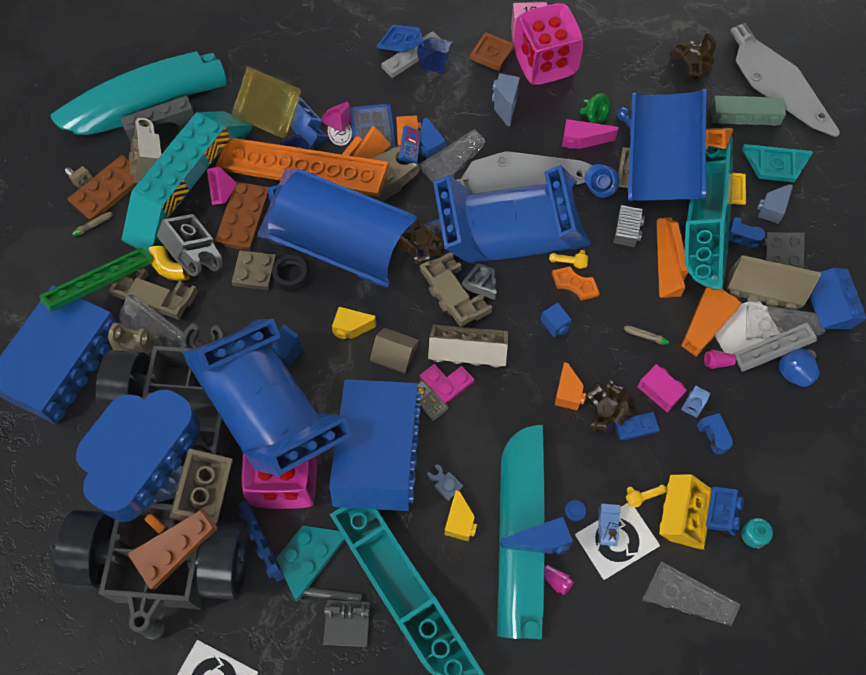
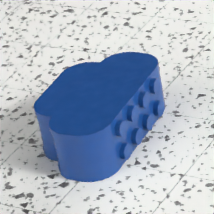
M159 390L151 393L145 400L136 395H124L111 402L82 439L76 452L79 466L88 473L84 480L83 491L90 503L107 516L120 522H127L137 518L146 507L152 505L159 489L166 486L170 474L173 470L179 468L183 456L189 449L194 447L195 440L199 435V419L187 400L173 391Z

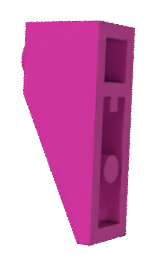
M566 119L562 147L581 149L615 141L618 127Z

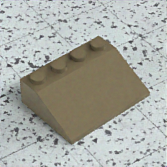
M742 255L728 271L724 290L736 298L744 297L748 298L747 300L751 302L761 301L766 302L769 306L776 307L779 305L784 306L787 310L796 311L805 305L821 277V273Z

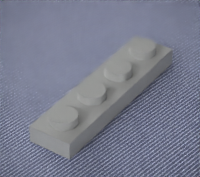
M432 31L423 37L424 43L406 52H399L383 62L382 69L393 78L442 47L443 40Z
M804 323L733 354L743 372L816 342L817 337L808 323Z

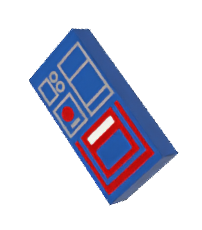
M408 125L403 127L399 159L410 164L417 163L421 131Z

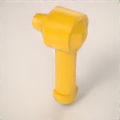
M580 250L579 254H576L575 257L558 255L556 253H552L549 256L551 262L571 263L575 267L582 269L588 266L589 258L584 250Z
M660 485L640 493V491L634 490L631 486L627 488L626 500L631 508L639 507L644 500L667 493V487Z

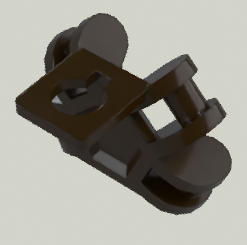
M709 32L705 33L702 44L700 43L699 46L694 45V41H690L689 46L685 43H679L676 49L670 52V57L673 60L681 58L686 63V79H691L692 77L701 79L702 72L708 74L712 70L714 63L713 53L717 43ZM708 40L711 42V48L709 49L707 43ZM692 65H696V70H692Z
M418 220L417 224L410 225L408 227L409 232L403 233L399 238L401 242L399 251L411 254L414 257L415 265L430 261V252L438 258L442 257V251L445 248L443 239L430 231L423 224L422 220ZM419 250H425V255H419Z
M610 381L607 384L606 390L597 382L594 384L595 387L593 389L585 391L589 399L595 404L597 417L592 421V431L603 430L604 433H610L614 422L623 426L624 423L622 421L626 415L637 416L634 399L626 394V388L623 386L618 387L614 381ZM599 393L604 396L600 401L596 397Z

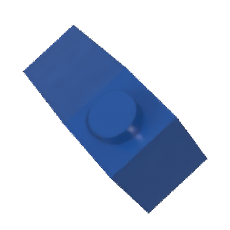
M563 517L501 538L502 548L547 554L557 552V555L569 551V547L573 543Z

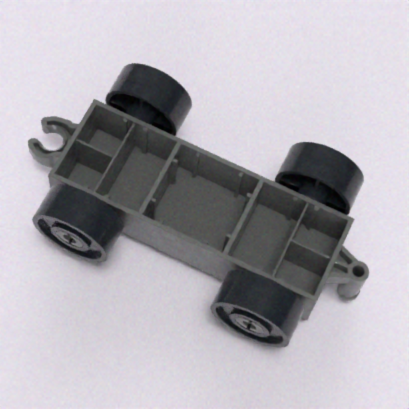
M191 324L184 331L180 348L153 346L151 360H149L145 352L110 350L105 354L99 367L96 383V401L100 415L103 414L111 402L124 395H136L145 400L151 393L159 390L173 391L187 400L200 422V432L192 449L228 458L232 433L189 368L183 355L184 351L197 348L195 341L200 336V330L196 324ZM217 325L211 328L212 342L224 338L220 327ZM186 454L183 456L180 466H183ZM174 499L152 503L150 507H146L140 516L127 522L116 521L100 511L73 510L65 518L57 538L54 559L55 574L62 586L100 588L99 594L115 603L129 604L131 615L129 620L130 628L147 639L155 640L165 630V625L156 618L162 607L201 610L203 597L237 600L240 597L245 584L249 563V528L247 523L217 521L215 524L217 529L156 589H150L128 556V553L160 535L144 520L149 514L158 517L169 528L182 522L169 518Z

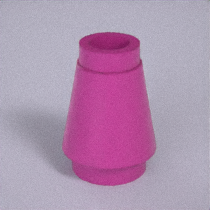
M711 350L705 353L704 362L707 367L715 369L734 366L736 357L734 354Z
M547 565L544 568V579L558 594H567L574 583L570 579L571 576Z

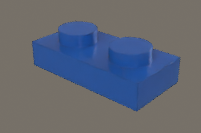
M653 412L625 418L622 421L624 423L623 426L614 422L620 442L655 434L660 431Z

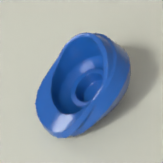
M602 164L591 166L584 177L591 193L600 198H606L614 194L620 183L618 173L613 168Z
M797 349L784 354L780 360V372L791 383L806 387L814 383L819 376V368L815 358L804 349Z

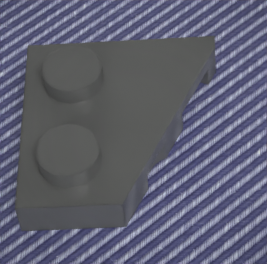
M478 263L463 280L462 287L470 292L496 299L495 269Z

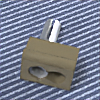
M83 166L75 172L69 167L65 169V172L69 175L68 177L78 189L93 178Z

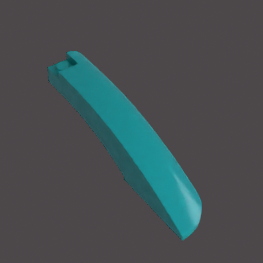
M192 52L161 60L115 77L73 99L50 116L52 121L63 130L67 129L79 135L95 134L123 127L121 117L184 96L226 86L225 73L220 60L216 59L214 53L199 56L198 52Z
M732 135L727 148L722 149L708 146L706 149L705 199H690L685 232L684 258L689 274L699 284L723 290L730 231L733 178Z
M536 425L517 432L505 446L501 458L497 636L505 638L542 639L544 553L501 547V538L544 524L543 425Z
M341 507L331 513L332 520L424 667L432 675H484L441 605L427 587L377 509Z

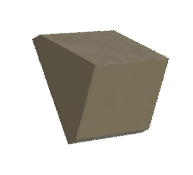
M383 328L375 337L370 362L406 374L420 340Z

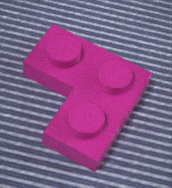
M435 364L419 375L420 379H423L446 405L474 383V378L462 366L448 377Z

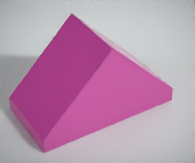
M344 102L328 109L321 118L322 124L343 132L351 121L350 104Z
M220 167L207 169L212 205L226 203L237 183Z

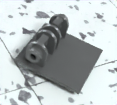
M767 232V239L763 240V245L767 247L766 261L804 269L805 233Z
M327 600V605H325L326 619L323 645L367 647L370 602Z

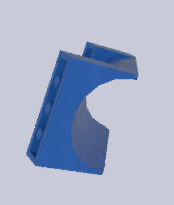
M706 89L671 95L632 93L628 201L705 199Z
M559 165L544 172L547 184L481 193H472L450 175L434 181L445 249L464 261L474 264L581 249L591 245L590 238L581 224L574 204L572 187L577 184V180L562 165Z
M285 169L257 237L273 244L294 248L358 275L357 277L372 284L388 288L390 284L388 280V265L393 249L406 228L415 222L417 216L302 169Z
M271 318L255 320L249 326L234 334L209 344L183 352L189 368L239 444L251 466L257 471L280 476L353 435L345 416L319 414L315 411L270 344V342L281 338L275 321Z

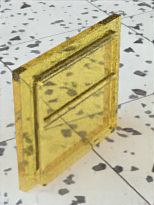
M247 66L232 115L285 139L302 89Z

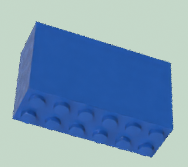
M52 285L51 288H50L48 291H50V290H52V289H54V288H56V287ZM81 298L53 312H50L40 301L0 356V397L57 425L59 420H62L70 404L76 400L81 388L87 384L92 372L98 368L100 360L110 350L109 330L114 322H118L111 312Z
M345 379L339 416L346 417L353 436L335 445L329 485L333 507L409 511V503L414 501L413 488L415 485V466L417 463L419 415L421 413V391H417V383Z

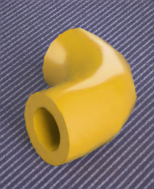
M165 246L148 248L149 255L153 257L152 266L159 275L173 281L189 280L190 274L179 263L171 261Z

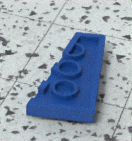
M246 500L239 503L241 509L238 512L243 523L247 522L249 526L250 538L257 543L258 547L255 549L260 559H264L267 565L264 568L269 578L274 577L277 582L285 577L249 503Z

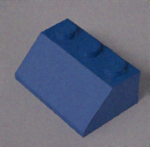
M832 268L820 272L821 277L810 294V299L821 329H852L865 321L866 314L848 269Z

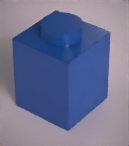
M557 303L542 312L541 322L552 336L556 337L559 334L564 335L569 331L571 318Z

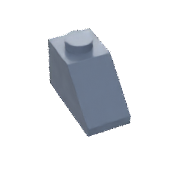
M787 185L767 193L764 200L760 199L757 206L759 210L758 217L779 224L785 214L793 186Z

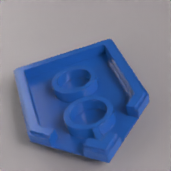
M393 24L376 47L406 52L422 45L424 40L418 27Z

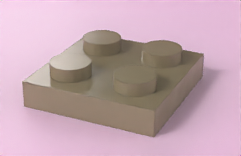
M239 251L232 285L269 290L276 255Z

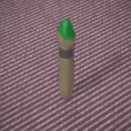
M104 213L83 226L77 227L72 235L79 236L84 234L85 231L110 219L113 213Z
M624 326V330L630 334L661 345L669 344V341L661 335L657 336L633 326Z

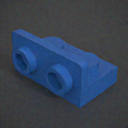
M712 487L706 522L708 529L728 531L731 535H736V530H739L741 526L739 511L744 506V498L741 497L737 489Z

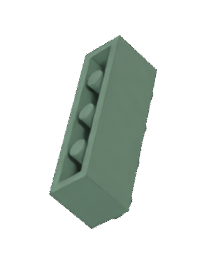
M714 96L710 106L712 123L775 126L781 125L786 116L784 98Z

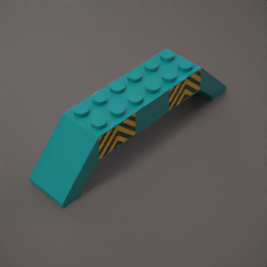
M225 111L196 112L132 190L122 241L136 249L142 247L148 254L149 247L161 246L162 242L156 235L162 220L168 219L227 142L234 138L245 139L252 130L253 125Z

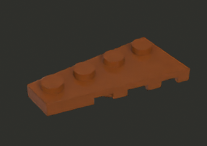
M200 510L128 553V556L148 587L156 589L217 529V526L206 511Z

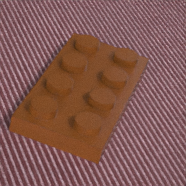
M123 155L119 156L67 198L68 201L90 221L101 216L138 184L134 183L133 175H130L132 163H129V160Z
M236 182L237 185L229 198L215 244L251 251L268 201L269 187Z

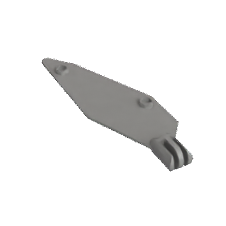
M746 23L730 29L731 34L739 45L736 63L754 89L766 97L784 98L785 110L811 128L834 137L840 134L839 129L798 67L756 40Z
M505 151L472 161L463 177L456 181L472 193L547 184L544 172L562 165L577 180L576 185L585 182L586 172L593 165L580 160Z

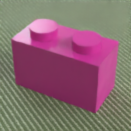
M657 364L641 379L637 386L667 413L687 391L680 381L674 380L667 370L659 367Z

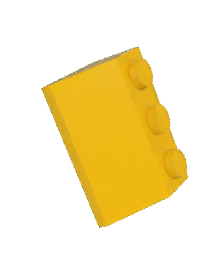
M670 475L659 534L671 542L704 550L707 533L706 522L712 489L693 475Z

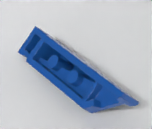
M279 83L281 91L276 104L304 147L312 150L327 141L329 136L319 128L322 120L293 89L289 87L284 89Z

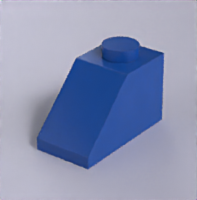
M424 118L420 130L419 153L429 161L445 152L446 141L428 118Z
M283 324L279 331L281 338L275 340L272 347L284 365L289 367L303 352L299 335Z

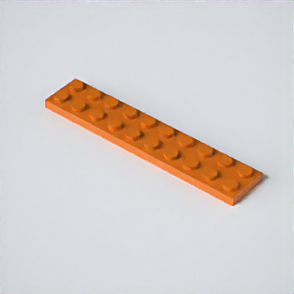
M234 138L230 139L223 147L215 167H220L226 172L281 180L285 169H302L358 193L379 197L390 165L387 161Z

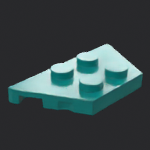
M744 144L742 148L743 153L759 179L795 183L812 155V151Z
M302 526L276 558L297 602L345 541L340 531Z

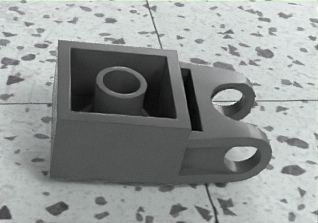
M194 214L162 220L156 236L173 258L191 276L200 275L202 270L201 264L207 266L212 271H218L222 268V257L212 242L213 238ZM214 258H215L216 261H217V266L215 265V263H214V261H213Z

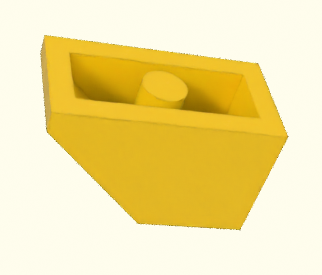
M339 307L332 324L333 334L340 339H353L375 328L376 317Z
M455 491L445 527V535L469 542L470 536L474 537L477 524H474L475 517L460 491Z

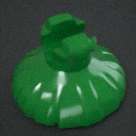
M599 93L594 95L590 101L587 99L584 101L583 104L586 108H581L580 114L587 116L590 123L603 125L610 114V101L607 95Z

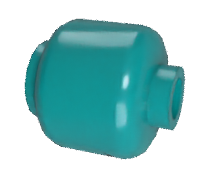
M754 518L743 526L741 531L742 539L749 547L761 548L772 540L773 529L766 520Z

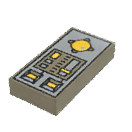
M423 379L417 383V391H421V408L434 421L448 410V406Z

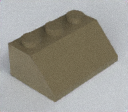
M189 449L184 460L169 518L183 521L198 511L204 510L216 524L232 459Z

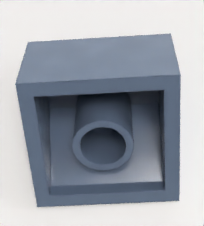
M499 73L498 80H494L492 101L494 102V110L505 124L510 126L517 102L520 77Z

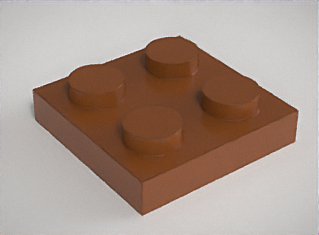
M485 32L470 54V59L500 71L512 53L514 44Z

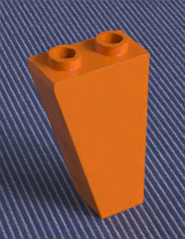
M706 287L681 346L697 357L737 312L742 303L725 290Z

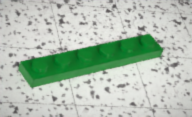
M141 247L39 295L40 301L50 312H53L152 264L153 257Z

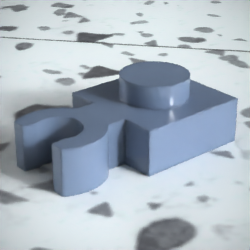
M436 464L435 469L439 473L432 475L428 472L427 476L431 481L438 482L434 485L435 489L449 502L454 497L455 491L463 489V485L450 472L444 475L442 468Z

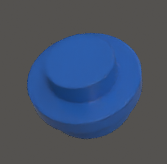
M572 500L567 503L565 514L572 521H580L586 514V508L582 502Z

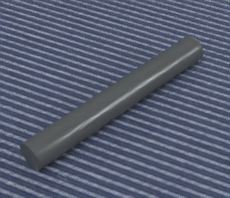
M309 587L303 594L305 596L362 602V593Z

